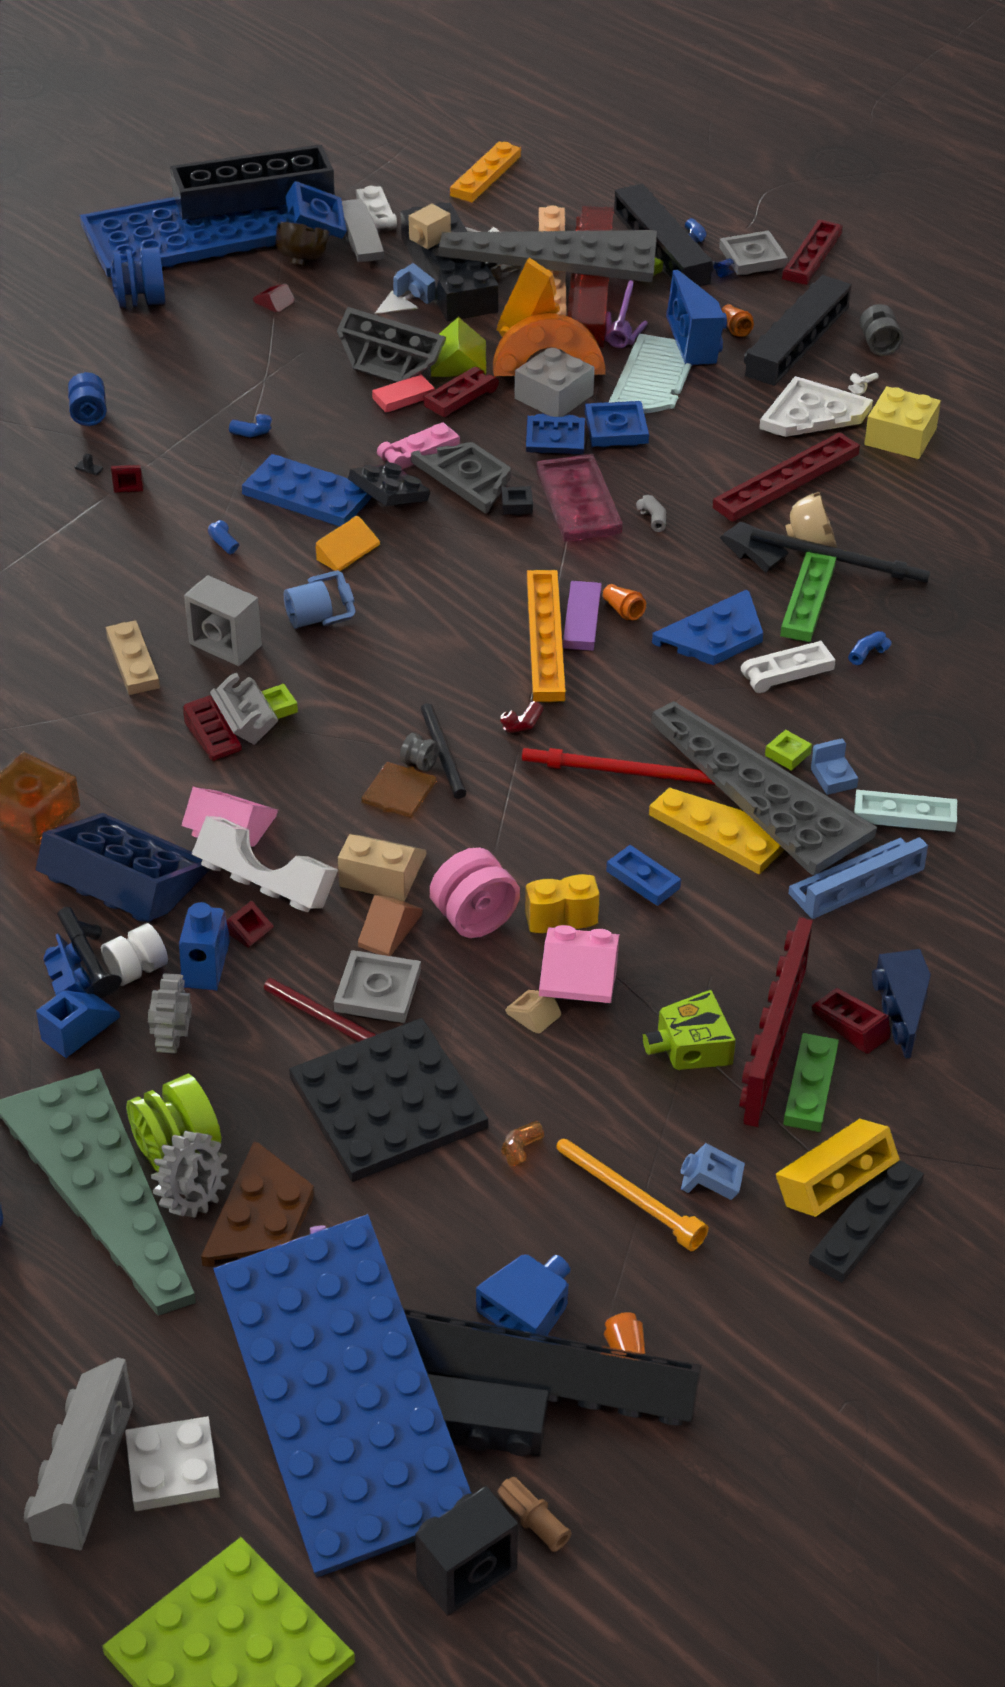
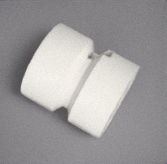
M149 923L129 931L127 939L119 936L101 946L102 957L111 975H119L122 979L120 986L140 978L142 970L150 973L168 963V955L162 939Z

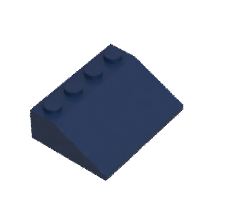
M100 813L43 832L35 870L47 875L48 879L53 882L65 883L76 888V892L81 895L94 896L104 901V904L110 908L127 911L136 920L150 922L155 918L168 914L210 869L201 865L203 859L192 855L191 851L105 813Z

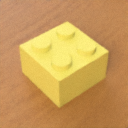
M886 386L868 416L864 445L920 459L937 429L941 400L931 398L928 395H919L900 388Z

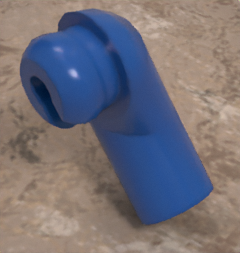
M222 520L211 523L208 526L210 538L228 554L234 553L238 549L239 543L228 533L229 527L227 523Z

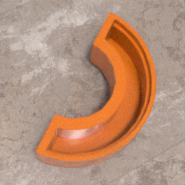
M556 313L536 314L513 325L500 340L493 360L494 376H515V370L524 365L532 354L545 348H557L594 366V375H606L601 350L590 331L575 319Z

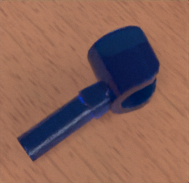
M731 258L719 262L713 261L714 269L719 277L722 278L734 273V271L729 269V265L734 264Z

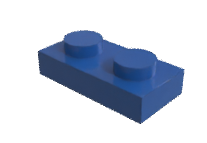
M631 845L607 861L606 872L656 906L660 905L681 887V878Z

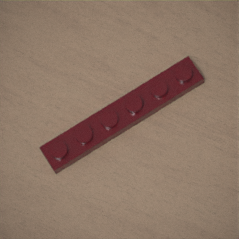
M839 432L713 498L712 508L734 522L858 456L860 445Z

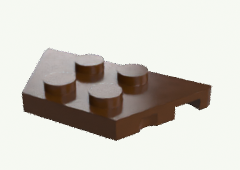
M253 1142L201 1255L202 1266H215L214 1260L232 1257L241 1259L295 1240L313 1200L314 1186L261 1144Z

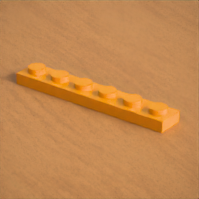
M527 570L533 701H565L558 570Z

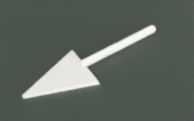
M392 290L374 315L417 309L416 305L408 301L415 296L410 293L404 297H397L393 294Z

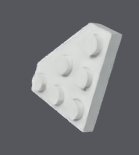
M795 376L760 419L759 429L771 432L774 435L788 437L861 424L871 411L873 400Z

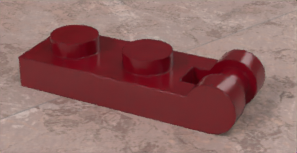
M473 367L425 395L424 406L445 417L485 392L493 393L499 385V380L493 375H485L482 369Z

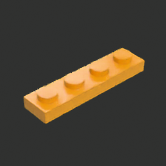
M499 141L450 186V196L473 202L521 157V147L511 145L509 142Z

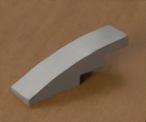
M362 198L342 201L347 229L345 237L350 242L352 252H355L357 261L366 262L384 259V250L377 229Z

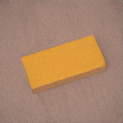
M355 516L316 542V560L334 571H341L379 546L380 541L360 517Z

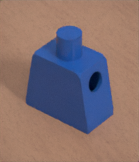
M203 902L195 903L188 908L179 942L181 975H183V980H185V988L218 989L230 943L225 910L212 908ZM201 950L206 954L204 961H198V958H201Z
M521 1255L476 1287V1311L497 1326L548 1335L568 1304V1283L564 1278L570 1273V1266L559 1255H553L544 1265L529 1255Z

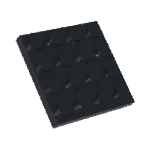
M423 1018L289 1068L291 1081L352 1182L488 1128V1117Z

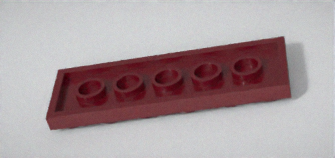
M799 917L795 931L788 930L784 951L788 953L785 956L780 955L776 970V977H780L777 982L772 981L768 1003L772 1004L771 1006L769 1005V1008H763L759 1029H762L763 1032L760 1035L755 1034L750 1055L755 1058L751 1062L747 1061L744 1067L742 1083L748 1086L743 1087L739 1107L745 1109L744 1124L758 1127L807 970L813 920Z

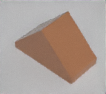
M374 895L358 940V947L375 954L391 956L422 916L423 909L394 897Z

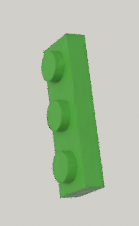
M806 1033L802 1034L783 1125L821 1132L838 1050V1039Z

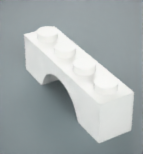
M206 816L192 851V855L203 859L201 865L215 871H221V868L232 873L230 878L246 885H250V882L256 883L261 886L260 892L274 898H279L282 895L291 899L290 905L305 912H309L310 908L324 907L338 872L337 869L309 856H295L284 867L277 870L269 869L262 865L253 854L250 846L249 829L217 816Z

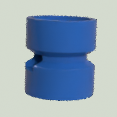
M79 373L73 376L68 384L70 416L80 425H96L106 416L107 407L104 382L94 373Z

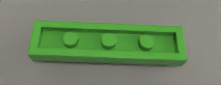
M806 552L781 626V637L811 642L836 566V557Z

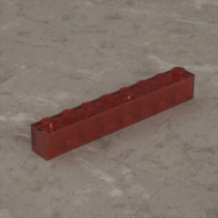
M582 206V215L576 216L575 231L613 230L614 207ZM571 273L568 317L575 319L585 326L595 338L598 346L604 347L609 277Z

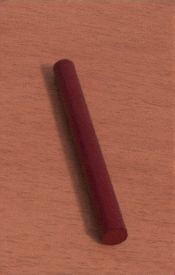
M273 978L267 979L264 984L265 991L358 1042L376 1035Z

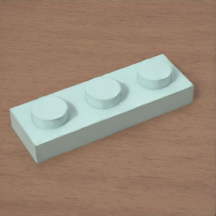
M856 790L854 813L871 824L955 832L957 825V799Z

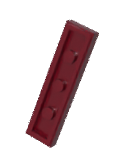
M819 219L783 270L782 279L807 285L842 234L843 225Z

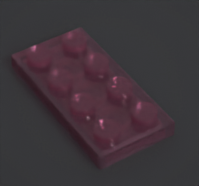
M593 454L537 461L536 471L564 542L622 534V521Z

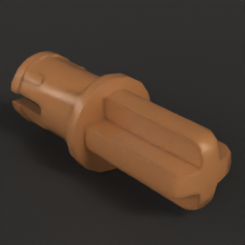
M516 1477L506 1479L502 1483V1486L498 1489V1496L521 1518L520 1524L524 1528L530 1527L549 1546L552 1552L560 1550L568 1542L572 1533L568 1527L566 1528L547 1509L548 1503L544 1499L538 1500Z

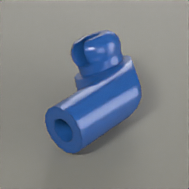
M694 218L686 221L685 229L689 232V236L696 243H701L705 240L707 233L704 227Z
M258 414L256 416V423L233 419L229 425V432L249 438L263 435L271 430L272 418L269 415Z
M877 631L857 641L848 655V659L852 664L860 665L874 647L879 653H884L891 646V640L886 637L884 632Z

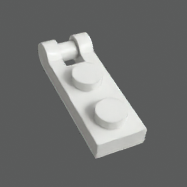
M367 186L364 189H356V198H362L367 206L377 232L383 228H388V230L397 229L396 215L392 213L381 186Z
M818 641L749 659L742 664L741 672L746 679L751 680L750 685L756 693H764L773 685L834 670L835 659L823 642Z

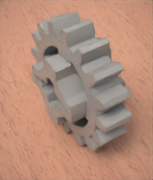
M164 973L163 979L160 981V989L152 991L150 1009L148 1010V1023L150 1025V1034H154V1037H156L155 1047L157 1052L177 1053L180 1037H187L192 1004L190 1003V993H185L184 990L185 980H183V975Z
M185 1131L183 1136H172L173 1146L163 1144L161 1147L165 1155L163 1159L155 1158L154 1163L160 1168L159 1172L151 1175V1179L159 1181V1185L155 1187L153 1194L162 1196L159 1205L169 1208L170 1213L196 1217L197 1211L208 1212L207 1202L217 1203L219 1201L216 1191L217 1189H225L226 1185L221 1182V1176L228 1174L229 1169L221 1167V1163L226 1160L227 1155L218 1152L221 1143L211 1140L212 1136L199 1132ZM180 1194L185 1195L186 1198L183 1199Z

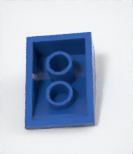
M673 270L666 317L685 364L690 363L691 365L716 364L718 353L722 352L723 349L721 335L722 330L726 329L727 326L726 313L722 312L719 302L682 272Z

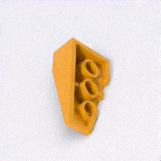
M529 257L499 319L496 330L502 337L513 325L529 316L541 313L558 314L560 306L554 301V296L557 292L552 272Z

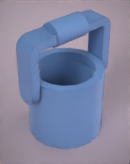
M340 571L313 576L308 579V584L284 590L285 609L290 623L295 629L322 622L323 626H328L350 620L355 614V607L353 605L355 600L350 585L346 583ZM336 579L337 588L347 613L332 617L331 599L324 581Z

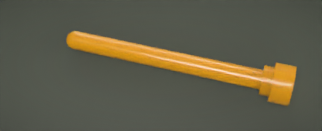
M560 1139L557 1142L556 1147L561 1154L673 1229V1235L677 1237V1242L689 1251H694L703 1243L709 1230L706 1223L695 1216L688 1217L685 1215L681 1217L568 1139Z

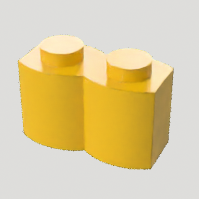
M580 874L572 875L562 880L540 879L526 885L525 916L530 932L547 933L549 927L555 928L560 925L582 929L598 923L599 890L594 876Z

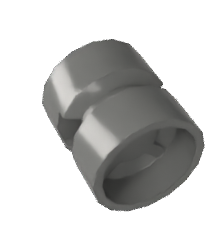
M879 304L873 305L863 312L859 324L870 350L879 356L890 355L897 351L903 343L904 336L892 309L886 305Z

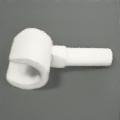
M854 373L850 377L854 384L848 386V389L853 394L862 395L867 389V383L877 380L879 375L878 373H873L860 377Z

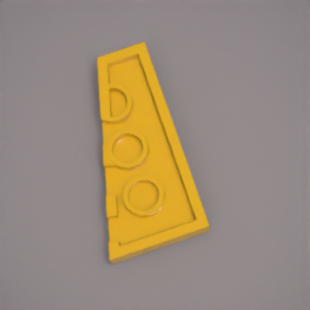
M668 788L649 806L650 816L759 875L784 851L767 832L742 810L672 788Z

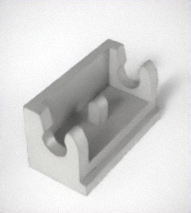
M234 673L217 689L213 688L210 694L232 732L255 745L279 720L255 680L248 677L238 687L232 688L239 680L238 674Z

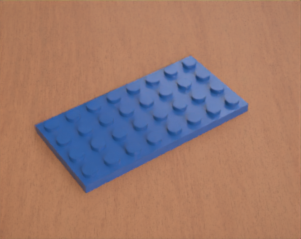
M174 197L79 215L80 224L107 278L111 277L110 266L114 250L120 251L121 262H127L126 249L131 250L134 261H140L141 248L159 246L162 267H172L179 263L197 262L204 258L222 257L229 253L247 252L254 248L275 246L277 223H296L295 217L288 213L287 205L276 206L273 209H254L246 213L234 212L223 216L200 217L197 220H182Z
M368 1214L213 1268L316 1578L414 1542L415 1533L426 1520L435 1516L440 1517L454 1508V1505L460 1498L471 1493Z

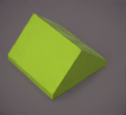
M458 317L439 333V335L446 337V341L436 363L431 366V377H457L473 367L482 369L486 375V340Z

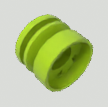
M189 1073L163 1084V1100L155 1091L151 1090L144 1093L143 1099L138 1096L127 1101L126 1109L135 1141L153 1169L159 1172L160 1167L154 1163L155 1158L163 1159L165 1154L161 1147L163 1144L173 1146L172 1136L174 1135L183 1136L185 1131L210 1135L213 1141L221 1143L222 1140L220 1127L210 1101L202 1087Z

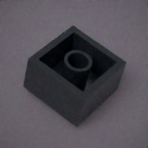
M487 1486L475 1494L469 1493L464 1495L456 1502L454 1508L440 1517L429 1518L415 1533L417 1579L447 1616L517 1569L518 1523Z

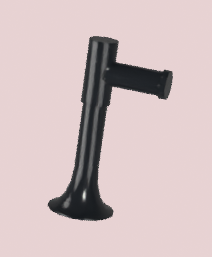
M71 907L62 908L57 914L71 942L75 945L91 977L92 985L88 988L87 993L95 994L99 998L112 994L120 987L122 979L119 975H109L103 969L86 938L98 940L102 935V928L96 924L92 925L79 921Z

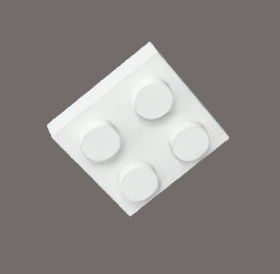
M209 1416L125 1430L135 1511L220 1497Z

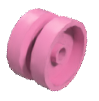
M481 847L468 848L453 855L435 873L430 885V899L461 936L477 938L495 931L509 919L520 900V887L514 878L502 868L490 851Z

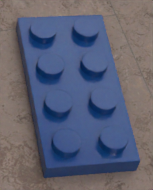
M271 454L242 484L243 495L337 526H342L354 518L372 498L371 495L352 483L348 478Z

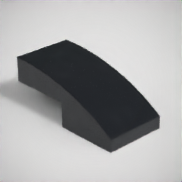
M739 522L721 535L720 539L740 559L748 555L765 573L785 560L789 554L784 547L750 539L754 526L744 522Z

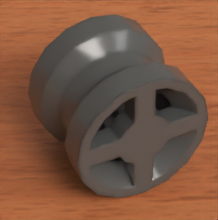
M412 732L403 742L400 751V761L407 765L415 764L419 770L427 772L433 767L438 757L439 743L432 739L423 740L420 734Z

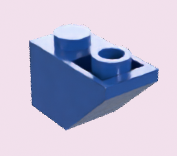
M63 990L36 1010L41 1040L65 1058L120 1018V1012L97 995Z

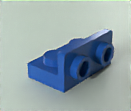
M537 414L535 416H528L526 452L584 454L585 418H579L575 415L550 417L546 414Z

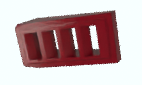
M211 695L184 704L185 724L212 761L242 751L239 740L232 732ZM226 739L225 742L213 746L214 743Z
M837 987L811 1005L812 1011L866 1054L876 1049L891 1036L888 1015ZM840 1004L842 1005V1006H841L839 1009H837L836 1011L833 1010V1009L836 1008L838 1005H840Z

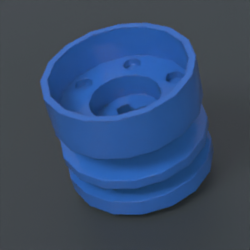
M159 246L141 248L140 261H134L131 250L126 249L127 262H121L120 251L114 250L110 268L113 293L119 303V308H126L125 295H131L133 307L138 305V294H144L148 306L165 304Z

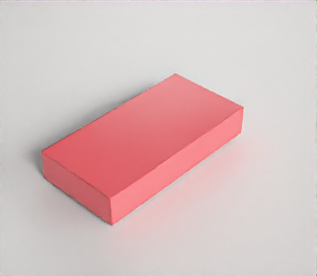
M421 374L372 390V399L385 413L424 401V396L434 391L435 388Z

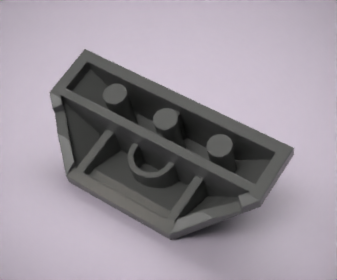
M347 307L337 329V333L354 370L394 383L417 376L434 365L446 341L445 336L351 307Z

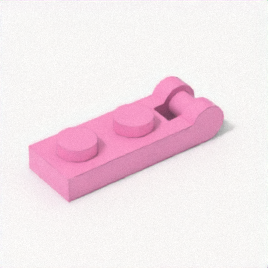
M442 422L392 444L387 441L381 443L377 449V455L384 461L395 463L401 466L402 469L414 465L411 462L412 452L420 450L423 456L436 454L437 447L460 444V436Z

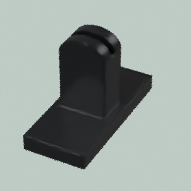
M87 453L84 454L83 461L80 460L74 466L77 470L93 475H98L103 470V467L93 464L92 455Z

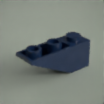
M920 949L879 954L877 969L872 971L873 987L875 991H880L883 1013L891 1019L894 1042L896 1045H901L905 1058H911L931 976Z

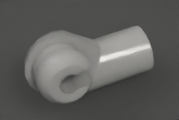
M644 495L643 499H639L636 503L637 510L641 509L640 513L643 515L649 512L652 515L651 528L656 532H661L666 528V509L654 496Z

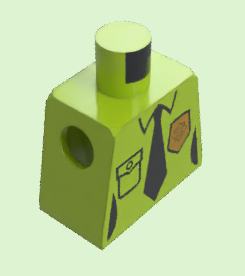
M712 990L663 1007L659 1011L658 1030L643 1034V1044L646 1053L651 1055L666 1051L673 1067L678 1070L732 1065L734 1061L736 1040Z

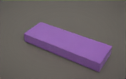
M571 581L563 636L564 649L594 651L602 583Z

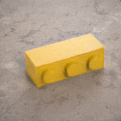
M858 1119L775 1175L786 1207L816 1217L900 1159L888 1126Z

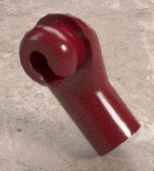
M533 701L530 702L523 715L517 716L512 710L509 713L506 711L500 717V722L503 724L502 728L511 734L531 730L544 709L540 703Z

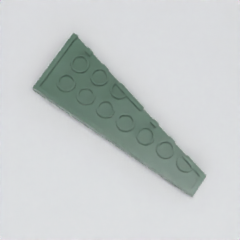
M100 1069L0 1099V1118L9 1127L10 1134L26 1148L31 1160L35 1164L38 1163L47 1174L52 1186L73 1212L85 1221L91 1229V1234L94 1238L102 1242L110 1252L111 1259L117 1266L123 1268L133 1281V1286L157 1316L196 1303L193 1288Z

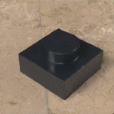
M531 486L502 487L503 515L533 514Z

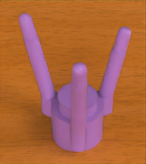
M633 281L628 282L618 320L612 323L611 313H606V334L604 340L616 348H623L627 344L633 345L635 338L648 325L647 321H643L631 333L632 328L629 322L625 320L634 284Z

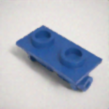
M56 934L58 946L48 948L43 958L49 976L53 980L52 985L56 996L63 990L87 993L92 982L88 973L81 967L80 962L83 960L72 942L68 944L59 934Z

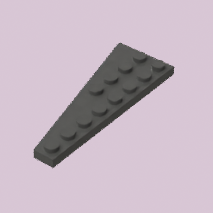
M657 231L442 232L439 256L523 267L530 257L547 270L652 282Z
M673 701L652 713L651 723L813 876L875 838L876 826Z

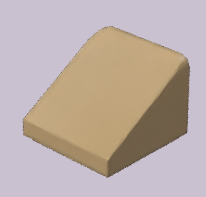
M527 990L505 1009L509 1016L538 1034L543 1032L561 1016V1011L555 998L539 996V991Z

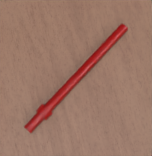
M523 748L522 761L547 764L548 768L561 769V766L716 785L698 769L563 753V749L549 748V751Z

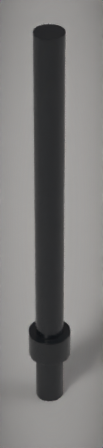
M754 527L750 536L752 540L804 553L811 552L836 557V561L891 574L892 578L903 580V577L927 583L930 571L907 566V562L895 559V562Z

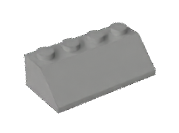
M115 1358L81 1374L76 1390L71 1389L69 1391L65 1405L66 1416L63 1424H58L54 1430L52 1437L53 1451L50 1459L44 1460L41 1464L38 1475L39 1488L35 1497H29L24 1511V1522L29 1525L32 1541L82 1550L133 1408L126 1359Z

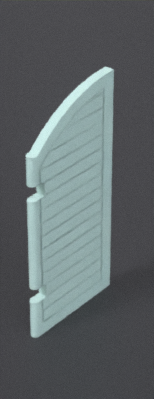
M639 333L609 402L642 401L644 414L673 409L678 400L677 395L680 394L692 366L690 363H684L675 339Z

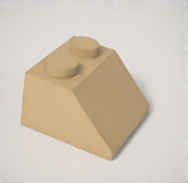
M349 834L338 856L339 887L379 896L394 897L405 901L426 856V850L371 837Z

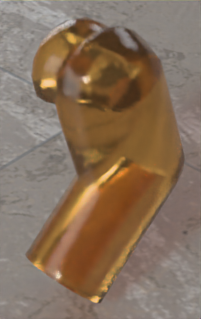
M535 1120L508 1133L501 1148L502 1156H506L508 1165L515 1166L526 1161L527 1154L523 1147L544 1137V1130L539 1121Z

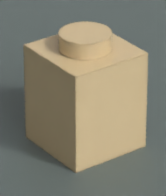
M430 204L409 215V239L426 249L440 243L442 232H451L450 213L434 204Z

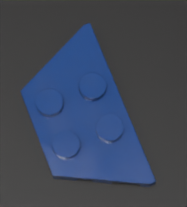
M747 589L660 629L652 635V643L661 647L664 642L678 647L677 653L698 658L700 661L713 666L763 641V630L750 592Z

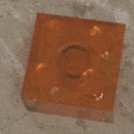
M26 752L21 753L0 772V827L35 845L41 842L43 832L57 828L80 807L76 776Z

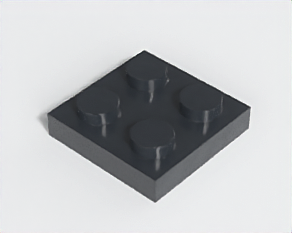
M387 462L385 465H364V467L350 468L348 480L385 506L428 501L431 492L430 489L421 484L420 479L408 475L402 471L401 466L391 462Z

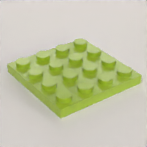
M242 1537L103 1645L104 1655L133 1687H326L355 1662L354 1652Z

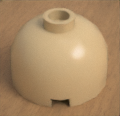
M820 492L800 499L792 507L790 512L791 523L785 525L790 537L837 548Z

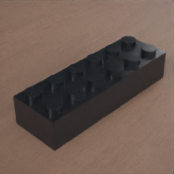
M322 144L170 166L172 194L182 220H197L200 217L223 216L234 212L246 213L254 209H273L276 206L287 205L286 195L294 181L335 195L334 169Z
M451 202L435 204V206L450 213L451 232H468ZM415 206L407 210H401V239L415 264L435 279V301L446 321H453L458 317L465 319L498 313V283L486 262L439 256L440 243L426 249L410 240L409 215L424 207Z

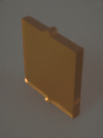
M386 762L362 796V803L383 809L385 813L390 811L412 818L436 783V777L416 771L414 767L406 768Z

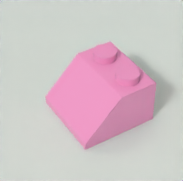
M193 787L181 826L193 829L191 835L198 838L206 816L222 817L249 829L250 846L255 847L276 818L278 810L224 792Z
M560 925L555 928L549 927L544 945L539 996L611 1003L617 972L619 934H611L610 931L605 929L581 931L567 925Z

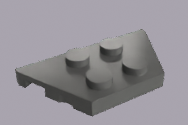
M473 442L462 443L456 446L437 447L436 454L423 456L420 450L411 453V462L485 514L490 511L501 494L502 487H505L511 478V467Z

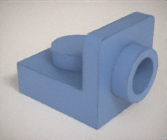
M412 263L405 269L399 270L394 276L393 294L399 297L409 290L413 296L429 304L435 299V279Z
M843 739L816 744L813 747L811 771L826 795L854 789L858 785V777L845 758L846 743Z
M705 1143L695 1154L690 1153L684 1160L681 1167V1174L684 1175L681 1190L689 1193L699 1183L732 1200L740 1191L745 1163Z

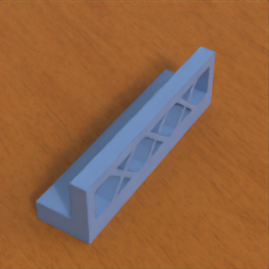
M900 837L789 886L788 894L812 919L817 918L924 870L928 845L920 837L907 843Z

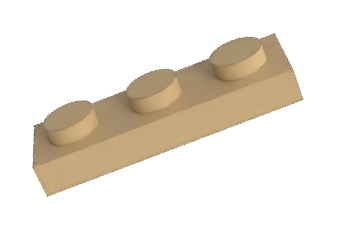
M137 621L107 626V638L128 694L132 695L159 689V678Z

